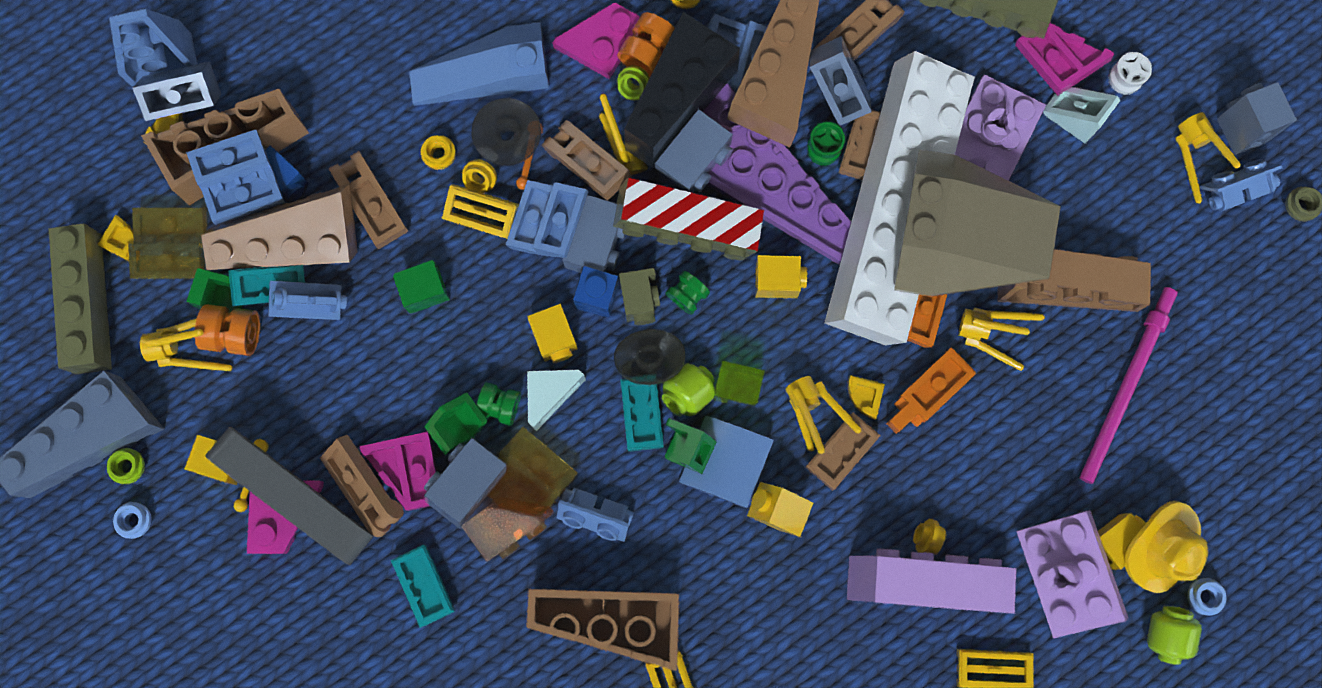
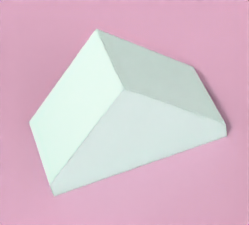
M1071 87L1059 96L1055 93L1046 105L1043 113L1083 143H1086L1103 125L1120 102V99L1116 95Z
M579 370L527 371L528 423L536 431L586 380L584 374Z

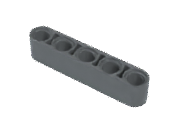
M230 426L205 455L214 465L349 566H351L374 537L363 526Z

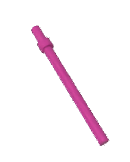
M1164 287L1154 311H1149L1144 323L1146 327L1145 332L1079 477L1084 482L1094 483L1160 333H1164L1169 324L1170 317L1168 314L1178 294L1172 288Z

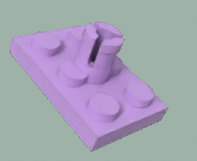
M983 75L967 106L955 155L1009 181L1046 104L987 75Z
M1090 510L1017 531L1053 638L1123 622L1128 619Z

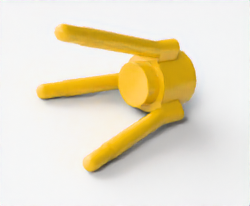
M601 94L600 100L604 113H601L599 118L617 161L625 166L631 175L647 171V164L625 149L606 94Z
M1204 112L1197 113L1180 123L1178 128L1182 134L1175 138L1181 148L1191 190L1197 204L1202 202V197L1189 145L1193 144L1194 148L1197 149L1212 141L1234 168L1241 166L1231 150L1215 133Z
M975 307L973 310L965 308L958 331V336L966 338L965 345L976 347L1017 370H1023V364L985 344L980 339H988L991 329L1022 335L1030 333L1028 328L995 322L993 319L1043 321L1045 316L1036 313L990 311Z
M197 318L171 327L157 329L153 333L142 334L140 338V350L143 358L147 362L157 360L159 367L179 366L217 371H231L233 368L230 364L172 358V355L178 352V341L203 335L202 329L181 332L195 327Z
M805 376L786 387L785 390L790 398L789 402L795 411L808 451L812 452L814 450V442L818 453L823 454L825 452L821 437L810 411L821 404L819 401L820 397L828 403L855 433L859 434L861 432V428L827 392L822 381L814 384L811 376Z

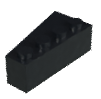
M683 12L624 128L625 149L654 169L655 162L698 109L703 112L737 73L740 48Z

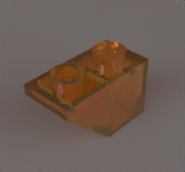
M501 497L461 527L486 562L498 554L503 560L521 547L517 540L524 535L531 540L547 528L544 521L554 512L548 506Z

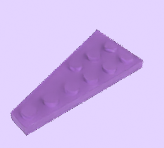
M726 84L703 113L733 134L730 146L733 148V151L722 166L716 164L709 172L712 177L707 186L737 204L764 210L763 219L840 265L851 221L835 203L828 199L819 188L820 185L812 176L809 177L799 166L798 160L783 144L727 120L730 106L736 93Z

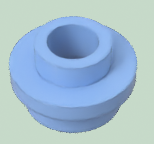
M125 503L115 512L113 517L114 528L124 538L134 539L141 537L150 528L151 513L141 503ZM133 514H136L139 519L136 526L131 527L129 519Z
M1198 579L1188 589V602L1192 609L1199 614L1215 615L1226 604L1225 590L1214 579ZM1203 590H1207L1210 594V600L1206 604L1201 600Z

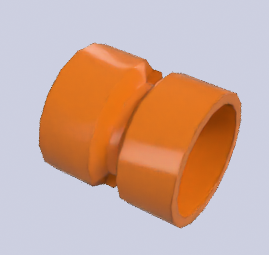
M643 12L632 29L634 36H628L617 53L619 60L626 67H641L651 77L675 27L656 14Z
M203 305L198 313L195 330H203L202 336L195 337L197 348L213 352H222L226 348L230 354L251 356L259 342L261 326L259 313L255 310L235 308L230 312L225 306Z

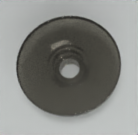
M511 98L497 99L486 104L475 116L471 131L472 140L478 153L487 161L501 166L516 165L528 159L537 149L541 139V125L534 110L526 103ZM510 131L514 133V137L511 140L505 141L502 139V135L505 132Z
M646 329L628 335L618 344L614 352V363L618 373L626 380L636 384L654 385L665 382L680 372L685 363V349L682 342L675 335L663 330Z

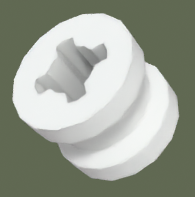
M1129 52L1123 55L1109 72L1108 78L1111 87L1124 95L1136 92L1151 76V63L1146 56L1138 52Z

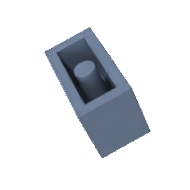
M842 36L812 49L810 52V68L838 125L841 126L872 112L870 94Z
M210 61L142 76L133 86V91L145 121L215 105L221 96Z
M1278 82L1263 87L1262 83H1258L1241 92L1242 97L1226 105L1228 110L1217 118L1234 155L1267 143L1297 121Z
M698 109L655 162V174L675 189L691 193L697 191L700 193L710 181L712 176L709 172L716 164L722 166L731 155L733 148L730 146L733 134Z
M587 195L567 258L562 259L566 269L582 273L585 266L606 273L607 271H614L619 257V251H615L618 238L624 239L626 236L622 233L623 229L613 227L616 203Z
M472 438L466 445L460 443L453 450L448 458L450 465L442 474L437 471L424 487L427 491L424 495L426 503L459 529L462 528L506 473V464Z

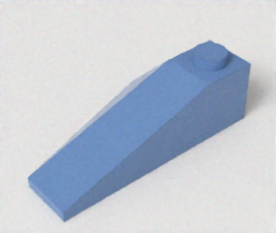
M148 9L109 17L118 74L132 87L142 76L197 64L192 34L180 20Z
M541 22L504 27L409 71L413 105L548 89L549 82Z

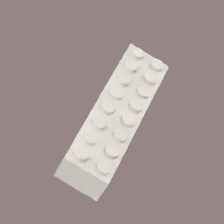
M917 51L894 62L825 324L883 345L907 343L919 294L894 291L918 151L920 149L955 155L974 76Z

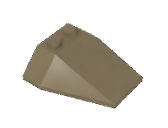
M919 149L894 291L938 296L1049 279L1061 206L957 155Z

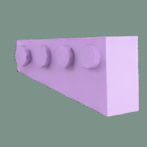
M877 549L876 556H849L847 600L1015 614L1016 568L1002 567V560L979 558V565L968 564V557L946 555L945 562L934 561V554L911 552V559L899 558L898 550Z

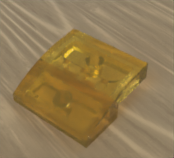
M132 208L134 243H128L130 279H194L197 268L204 269L205 257L201 235L207 231V208Z
M522 427L499 453L498 459L506 464V473L488 494V497L531 532L570 485L578 472L527 429Z

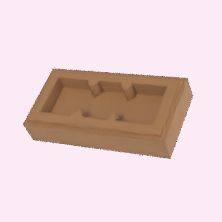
M872 110V112L854 120L839 174L863 180L881 112Z
M854 412L850 416L861 428V432L859 434L855 433L844 422L824 445L825 452L823 454L817 453L806 466L812 474L832 491L837 488L881 436Z

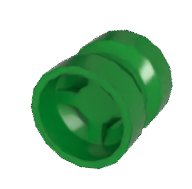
M823 122L813 128L807 144V154L815 164L828 166L839 158L845 143V134L842 128L832 122Z
M485 382L477 401V407L486 419L494 417L500 423L511 426L519 408L521 392L513 389L507 391L500 390L496 384Z

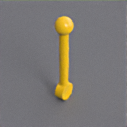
M262 439L254 441L256 446L267 452L268 443ZM245 487L242 488L239 499L235 500L233 504L237 512H244L248 508L246 500L249 490Z

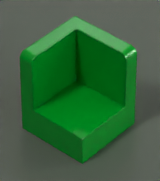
M433 260L393 275L403 307L410 314L450 300L439 267Z
M197 268L186 302L198 309H201L205 304L225 306L230 312L235 308L242 309L243 305L232 306L229 276Z
M466 392L439 407L424 427L444 455H447L460 443L464 445L471 438L473 439L487 423V419Z
M668 418L666 426L674 430L675 435L665 454V458L680 466L703 474L717 441L701 430Z

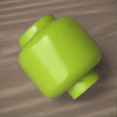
M686 363L680 366L663 382L662 390L664 394L662 395V400L675 415L692 417L714 399V377L706 367L701 365L697 367Z
M1164 606L1162 611H1157L1151 616L1147 644L1151 650L1158 653L1159 660L1179 665L1182 659H1192L1197 655L1202 626L1194 618L1193 612L1180 607Z

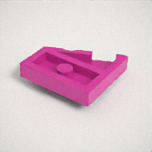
M613 3L555 38L553 47L610 79L621 62L617 53L627 37L634 36L632 29L640 16L617 3Z
M1051 23L1044 39L1021 36L1017 39L1015 45L1057 96L1110 62L1114 56L1111 50L1105 48L1102 52L1084 43V38L1073 33H1065L1060 27Z
M428 432L360 446V452L369 460L379 473L380 478L389 486L406 511L430 506L425 501L424 495L427 491L424 487L438 470L431 435Z
M304 481L318 493L323 489V481ZM250 492L247 554H287L295 540L298 527Z

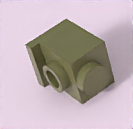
M650 268L619 273L627 322L634 321L635 325L655 322L654 307L660 306L657 285L650 286V283L656 282L655 269Z

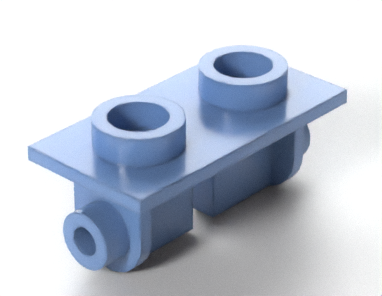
M1265 159L1254 160L1244 164V169L1238 172L1228 171L1212 176L1211 182L1199 187L1201 190L1211 191L1212 197L1209 198L1208 202L1212 210L1225 211L1245 203L1242 192L1244 189L1248 200L1274 192L1276 187L1280 185V180L1273 172L1282 169V165L1266 163Z
M270 281L268 317L340 320V311L345 309L347 305L346 295H341V285Z
M573 488V490L565 489L562 500L558 504L557 519L562 520L564 524L572 528L580 529L583 527L594 531L603 539L610 541L617 539L625 542L628 527L634 515L633 511L628 510L629 506L604 499L599 510L594 508L598 498L597 495L577 488Z

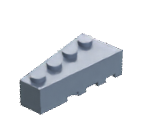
M103 371L0 457V484L10 496L32 498L73 477L74 473L104 461V458L115 451L129 448L137 444V441L150 434L154 435L165 428L122 377Z

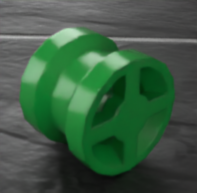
M683 271L679 275V282L675 286L669 287L665 294L680 309L693 315L697 310L696 304L701 299H706L710 291L695 276L687 271Z

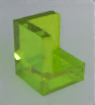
M722 361L713 400L727 403L728 400L755 406L758 403L765 370Z

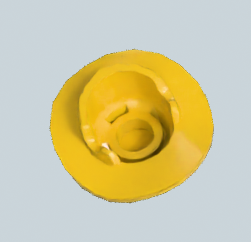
M1176 500L1165 503L1150 517L1128 546L1125 555V568L1128 576L1134 583L1153 593H1162L1168 591L1177 581L1195 580L1201 574L1208 557L1207 541L1201 537V525L1194 510L1189 505Z

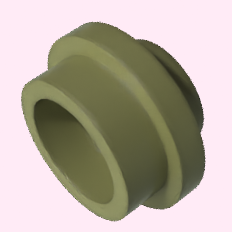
M1298 187L1292 190L1286 197V210L1292 218L1298 221H1310L1316 218L1322 211V195L1314 188ZM1299 200L1305 202L1306 210L1300 206Z

